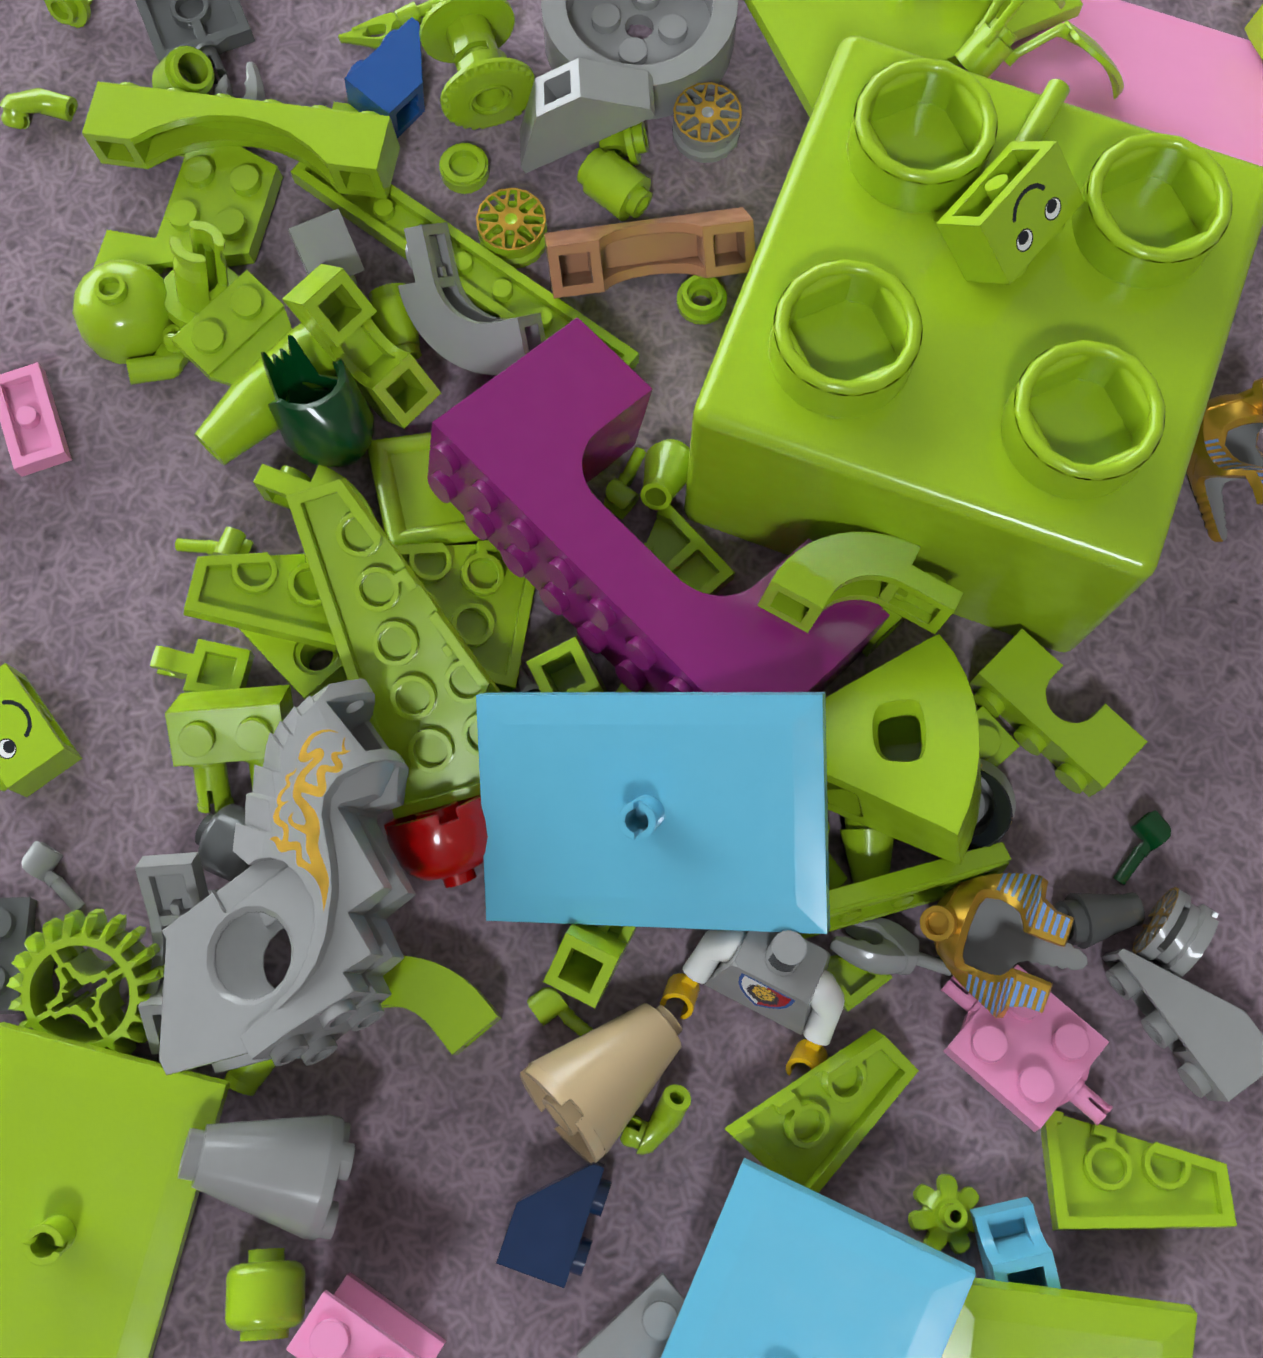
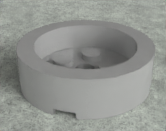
M541 0L546 56L552 70L577 58L646 70L653 77L655 116L647 120L673 115V107L677 97L686 88L697 83L713 82L719 84L726 73L734 47L738 0ZM631 24L633 26L645 25L652 29V33L644 39L631 37L626 31L630 28ZM708 89L706 96H707L710 92H712L713 89ZM691 93L688 94L691 100L695 98Z

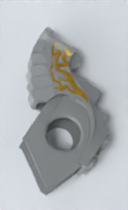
M365 679L328 684L314 696L309 695L298 707L294 706L283 722H279L274 734H269L263 767L254 765L253 792L246 794L245 825L237 823L235 825L233 852L248 865L252 866L216 893H211L162 930L166 938L159 1061L166 1075L208 1064L212 1065L215 1073H222L272 1059L275 1066L288 1064L295 1059H302L306 1066L313 1065L330 1056L338 1048L335 1041L350 1029L352 1031L362 1030L378 1021L384 1015L385 1011L381 1003L391 995V992L383 976L404 959L386 919L416 894L378 826L377 816L404 804L409 768L398 752L388 748L370 723L375 705V694ZM285 928L291 943V963L284 980L274 988L267 980L264 970V954L270 940L280 930Z

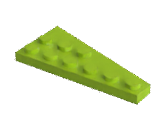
M346 478L287 495L286 498L347 679H365L375 694V705L370 723L388 748L398 752L409 768L404 804L392 809L394 819L481 795L476 695L501 691Z
M481 540L476 544L445 546L443 543L394 545L498 689L512 692L517 684L535 587L525 577H518L508 569L502 559L501 552L489 540ZM268 552L197 556L184 606V616L338 652L305 554L269 555Z

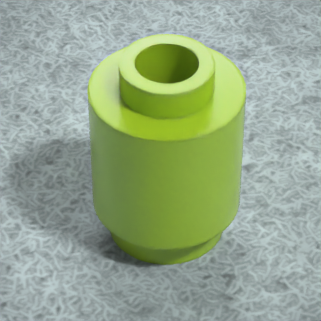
M191 46L174 48L155 67L152 74V86L158 89L179 88L187 92L207 94L214 83V70L211 61L202 51Z
M596 148L585 158L579 168L577 181L583 186V192L620 221H626L630 216L638 218L649 206L652 199V193L649 191L651 179L614 151L605 152L601 148Z

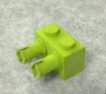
M290 684L180 693L165 712L173 767H193L199 812L210 813V804L213 803L215 813L227 805L234 804L226 762L244 761L249 764L253 791L254 765L263 767L269 734H274L279 722H283L293 708Z

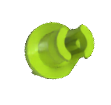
M189 221L192 253L182 247L181 239L177 236L170 237V247L174 255L173 270L164 279L167 291L164 306L169 319L180 328H183L238 278V275L227 267V262L222 252L225 249V240L222 232L216 226L204 221Z

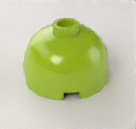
M109 260L96 265L82 277L74 293L72 314L81 337L99 357L117 364H126V359L154 355L159 345L163 343L164 328L174 324L169 319L164 306L167 296L164 279L150 266L134 260Z

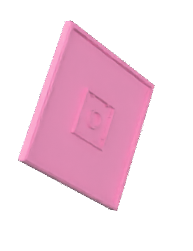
M1081 0L1083 6L1079 16L1067 21L1094 39L1118 68L1124 82V88L1116 99L1113 97L1110 78L1101 63L1083 48L1059 37L1019 57L1011 67L1003 61L988 77L1040 95L1051 79H1060L1070 88L1064 103L1157 133L1181 136L1200 147L1263 167V60L1251 41L1122 0ZM1053 27L1018 40L1011 45V48L1014 50Z

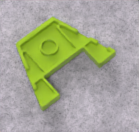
M241 146L200 149L180 155L184 159L157 237L152 238L107 229L94 267L109 260H134L150 266L158 274H162L164 268L173 267L174 255L170 247L171 236H177L181 239L182 247L192 253L189 221L195 220L208 222L222 232L225 240V249L222 252L225 256L227 267L255 264L283 179L278 166Z

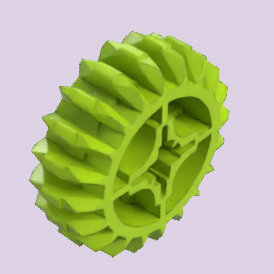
M95 909L89 912L87 917H85L81 910H73L64 916V921L60 918H53L43 924V933L35 932L25 940L24 945L28 951H23L16 955L12 962L21 973L11 977L6 986L20 992L21 996L11 1001L8 1010L24 1011L26 1019L19 1026L29 1029L33 1028L37 1031L130 1055L136 1050L137 1042L145 1043L147 1041L138 1005L140 1002L147 1001L151 996V993H145L148 983L156 982L164 977L165 965L151 968L152 958L161 950L159 945L155 943L146 948L140 942L145 936L146 927L138 926L130 933L125 930L127 914H118L109 922L107 921L104 909ZM83 946L98 949L109 955L114 961H104L98 958L91 948L84 949ZM55 962L58 967L54 971L60 981V990L57 997L55 996L52 982ZM124 977H126L129 987V1005L126 1015L121 1009V1006L125 1003L119 993V985ZM102 978H107V981L96 988V990L92 992L86 991L77 997L74 996L75 992L85 986L84 984L89 982L93 984ZM68 1014H75L81 1017L88 1025L75 1020Z

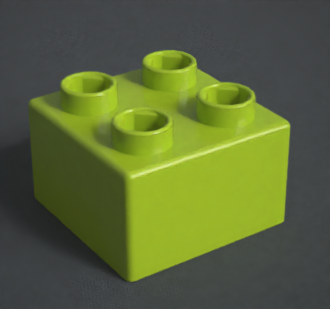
M861 36L847 37L837 48L694 406L684 503L685 514L696 523L786 555H790L808 538L816 541L826 536L845 532H874L903 539L921 547L912 564L913 566L924 572H932L941 576L948 585L963 592L959 604L953 613L954 615L1013 636L1021 629H1024L1041 646L1058 652L1071 651L1152 576L1157 568L1263 225V167L1200 147L1181 136L1157 133L1068 103H1063L1042 141H1058L1085 202L1065 223L1064 229L1052 238L1028 264L1025 273L1010 285L966 281L936 223L1011 141H1015L1041 95L966 71L949 61L925 58Z

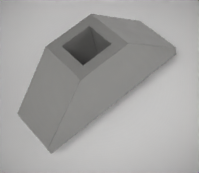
M577 58L535 78L520 127V162L523 171L528 173L654 117L653 77L646 70Z

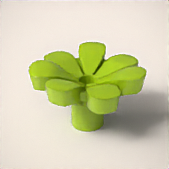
M941 1174L936 1179L937 1190H933L926 1184H920L915 1188L913 1197L922 1205V1209L911 1211L908 1215V1223L912 1230L928 1231L923 1239L924 1244L941 1251L948 1242L951 1250L955 1254L960 1255L970 1248V1239L967 1234L969 1232L975 1234L970 1209L978 1203L979 1195L971 1186L964 1187L958 1191L955 1177L951 1174ZM953 1211L954 1218L951 1220L950 1214Z

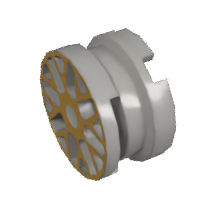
M707 82L692 85L677 97L673 107L672 132L673 142L680 153L696 162L713 163L726 158L736 148L740 138L742 121L741 104L736 95L723 85ZM708 89L714 90V97L706 96ZM690 93L695 97L692 100L689 98L688 95ZM731 98L732 100L727 104L725 100Z
M1174 887L1165 893L1152 908L1148 915V918L1152 920L1148 925L1143 924L1142 927L1144 929L1141 933H1138L1133 943V952L1147 961L1156 960L1160 963L1161 968L1181 978L1190 971L1209 946L1219 923L1214 918H1217L1219 914L1204 904L1195 906L1191 903L1190 895Z

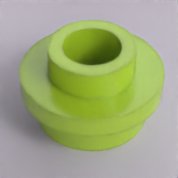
M693 275L682 283L677 292V308L682 317L691 323L699 325L710 324L723 315L727 304V294L723 285L715 277L704 278ZM697 296H705L711 303L706 306L694 304L692 300Z

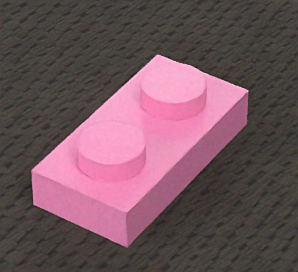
M37 362L0 374V423L14 470L23 477L71 461L72 458L46 371Z

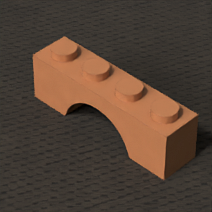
M743 207L544 233L554 299L605 292L611 286L622 281L648 275L679 273L713 278L748 273L755 256L754 223Z

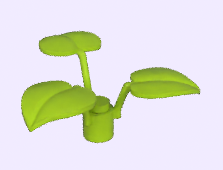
M993 0L983 20L974 28L975 32L954 54L969 72L988 78L1003 61L1011 67L1019 57L1059 37L1083 48L1101 63L1110 78L1114 99L1122 93L1124 88V82L1118 68L1103 48L1088 34L1067 20L1013 50L1011 45L1018 38L1006 24L1025 0H1012L999 18L995 16L1004 0ZM1053 0L1060 9L1064 7V0Z

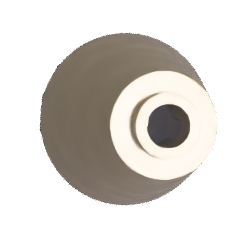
M643 1003L530 1062L520 1072V1078L538 1109L542 1112L546 1108L559 1125L554 1129L561 1138L584 1160L591 1164L593 1162L597 1163L602 1157L606 1156L681 1049L678 1035L682 1032V1028L674 1015L664 1006L659 1005L657 1008H654L647 1003Z

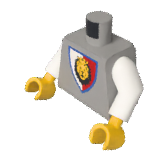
M708 930L683 965L684 973L673 974L669 977L660 1005L665 1006L670 998L682 999L685 1005L680 1019H687L693 1013L700 991V983L800 1035L803 1033L806 1039L797 1043L786 1064V1073L790 1076L796 1063H804L812 1070L827 1060L828 1054L823 1046L830 1044L842 1013L845 999L844 993L835 977L827 971L830 954L825 949L804 939L797 932L791 930L782 932Z

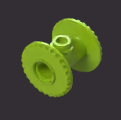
M440 0L439 3L433 4L432 9L427 10L426 16L421 20L419 36L422 47L429 56L438 61L455 63L458 72L445 84L440 96L442 111L451 123H455L456 126L476 130L478 128L485 129L497 126L507 121H512L515 116L521 115L522 111L527 107L535 75L527 64L517 59L507 58L504 51L498 49L510 37L515 24L514 13L507 0Z

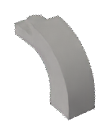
M447 222L424 224L404 229L407 242L405 248L406 259L413 270L415 282L399 285V292L413 325L423 339L439 355L463 369L485 375H498L546 340L541 313L514 318H499L483 312L472 303L459 279Z

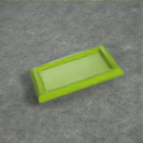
M431 432L372 440L368 449V455L383 527L386 535L394 545L443 543L447 546L481 540L469 529L464 515L451 502H442L433 493L428 484Z

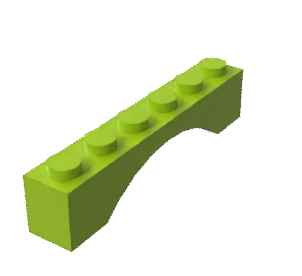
M98 81L82 130L83 136L102 164L150 169L170 158L195 150L221 146L255 147L278 152L304 163L323 176L338 193L388 199L400 150L390 116L380 115L373 111H362L359 113L334 110L323 105L309 107L284 104L273 99L259 101L235 98L223 93L208 95L187 92L179 88H169L166 90L141 87L130 82L116 84Z

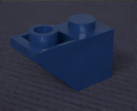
M600 1162L589 1163L520 1198L516 1203L496 1263L565 1288L569 1273L581 1276L593 1241L582 1237L589 1213L601 1217L612 1181L601 1178L605 1164Z

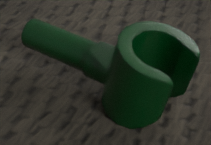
M1156 810L1146 813L1130 827L1141 842L1133 848L1112 877L1123 886L1143 859L1147 858L1151 851L1164 844L1171 836L1170 825Z

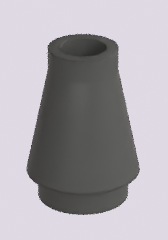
M1134 892L1125 894L1069 893L1065 900L1058 901L1054 907L1057 911L1074 917L1067 943L1072 944V946L1077 945L1082 949L1093 946L1130 927L1140 926L1145 920L1143 903Z

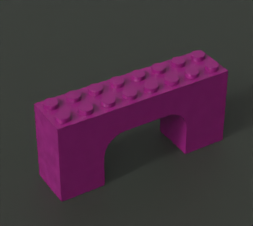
M578 317L432 422L427 479L433 493L442 502H451L464 515L465 522L473 534L481 540L488 539L501 552L502 559L508 569L518 577H525L539 591L540 598L545 606L556 615L562 614L577 629V634L582 643L593 653H601L615 667L620 681L633 692H822L859 657L869 641L890 616L879 604L865 600L842 601L822 611L809 632L806 633L757 606L778 569L796 551L813 542L810 538L757 584L738 594L717 596L702 593L689 587L672 573L593 495L587 485L590 480L635 446L653 389Z

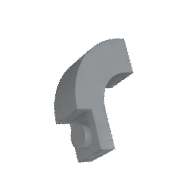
M199 852L142 856L135 867L150 922L152 944L157 943L161 949L152 958L151 968L165 965L166 938L162 930L211 893L218 891V889L208 890ZM164 977L156 982L148 983L145 993H151V996L147 1001L140 1002L138 1005L151 1054H159Z

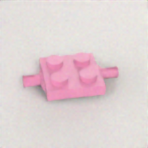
M1018 964L1014 967V969L1027 973ZM954 976L941 989L942 992L947 994L967 1012L964 1016L961 1030L943 1052L1032 1131L1036 1132L1041 1129L1053 1112L1069 1101L1090 1118L1096 1126L1105 1119L1106 1114L1111 1111L1113 1106L1109 1105L1085 1084V1081L1088 1078L1090 1066L1108 1045L1109 1041L1050 992L1043 1013L1027 1007H1009L1004 1018H995Z

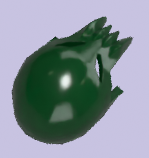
M290 334L288 335L289 354L285 350L280 349L281 359L276 354H272V362L265 352H261L264 369L275 400L269 403L268 407L285 443L302 459L314 465L339 468L356 463L367 452L372 443L374 418L362 392L342 358H338L332 363L338 377L318 374L294 336ZM302 382L314 383L324 388L311 389Z

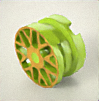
M506 188L488 195L479 205L476 223L480 245L515 269L525 268L536 262L545 252L544 233H547L545 208L536 196L527 190ZM511 194H514L513 201H509ZM506 195L504 199L500 198V196ZM495 200L498 205L493 207L490 201ZM486 206L489 211H482Z

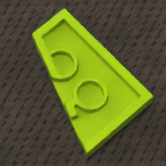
M871 1029L724 1129L764 1167L819 1193L919 1070L885 1035L875 1029Z
M1057 1110L1053 1112L1042 1126L1041 1140L1052 1231L1231 1228L1237 1226L1227 1164L1158 1142L1150 1143L1117 1132V1129L1101 1124L1096 1126L1095 1124L1064 1116L1063 1112Z

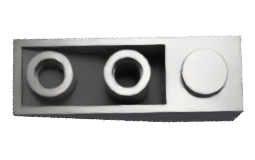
M1124 948L1107 952L1101 957L1110 968L1105 972L1110 985L1125 1000L1131 998L1146 1016L1141 1020L1144 1030L1159 1047L1163 1049L1166 1047L1170 1048L1182 1065L1177 1069L1181 1080L1197 1097L1203 1098L1205 1096L1208 1101L1229 1102L1263 1076V1034L1244 1010Z

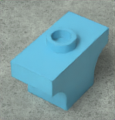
M1028 1197L970 1209L986 1279L1061 1289L1053 1251L1043 1237L1034 1206Z

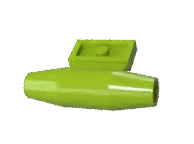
M248 270L243 272L171 338L174 346L210 381L213 380L230 386L194 434L204 448L223 465L231 462L279 430L268 407V404L274 401L275 397L264 369L261 352H265L272 362V354H276L281 359L280 349L285 350L289 354L288 335L290 334L294 336L318 374L337 375L332 364L333 360L305 326L300 323L292 328L284 305ZM302 382L311 389L324 388L314 383Z

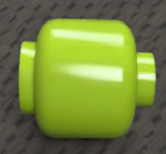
M285 1248L248 1250V1263L236 1264L227 1272L225 1323L233 1331H240V1341L289 1338V1328L300 1324L305 1315V1268L298 1261L285 1260Z

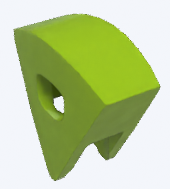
M938 634L826 697L828 810L960 865L972 841L979 815L981 799L979 722L974 696L967 676L955 653L941 635Z

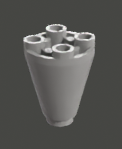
M318 1115L207 1124L205 1130L190 1128L184 1145L177 1178L191 1180L192 1188L302 1239L315 1241L317 1238L330 1240L334 1234L339 1212V1202L332 1201L337 1179L347 1181L354 1159L355 1144L348 1142L351 1124L344 1122V1119L340 1116Z

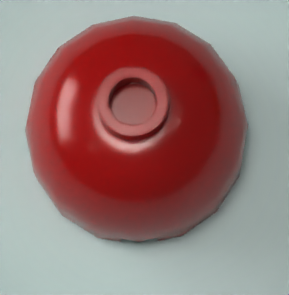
M481 795L398 819L393 818L384 823L390 848L400 866L411 876L425 881L442 879L445 888H451L475 879L477 877L475 867L484 863L483 856L486 851L488 836L481 806Z

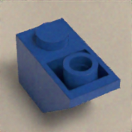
M413 17L398 30L390 31L384 37L381 45L365 60L357 61L344 78L348 104L359 112L373 111L380 115L390 116L397 139L425 112L419 22Z

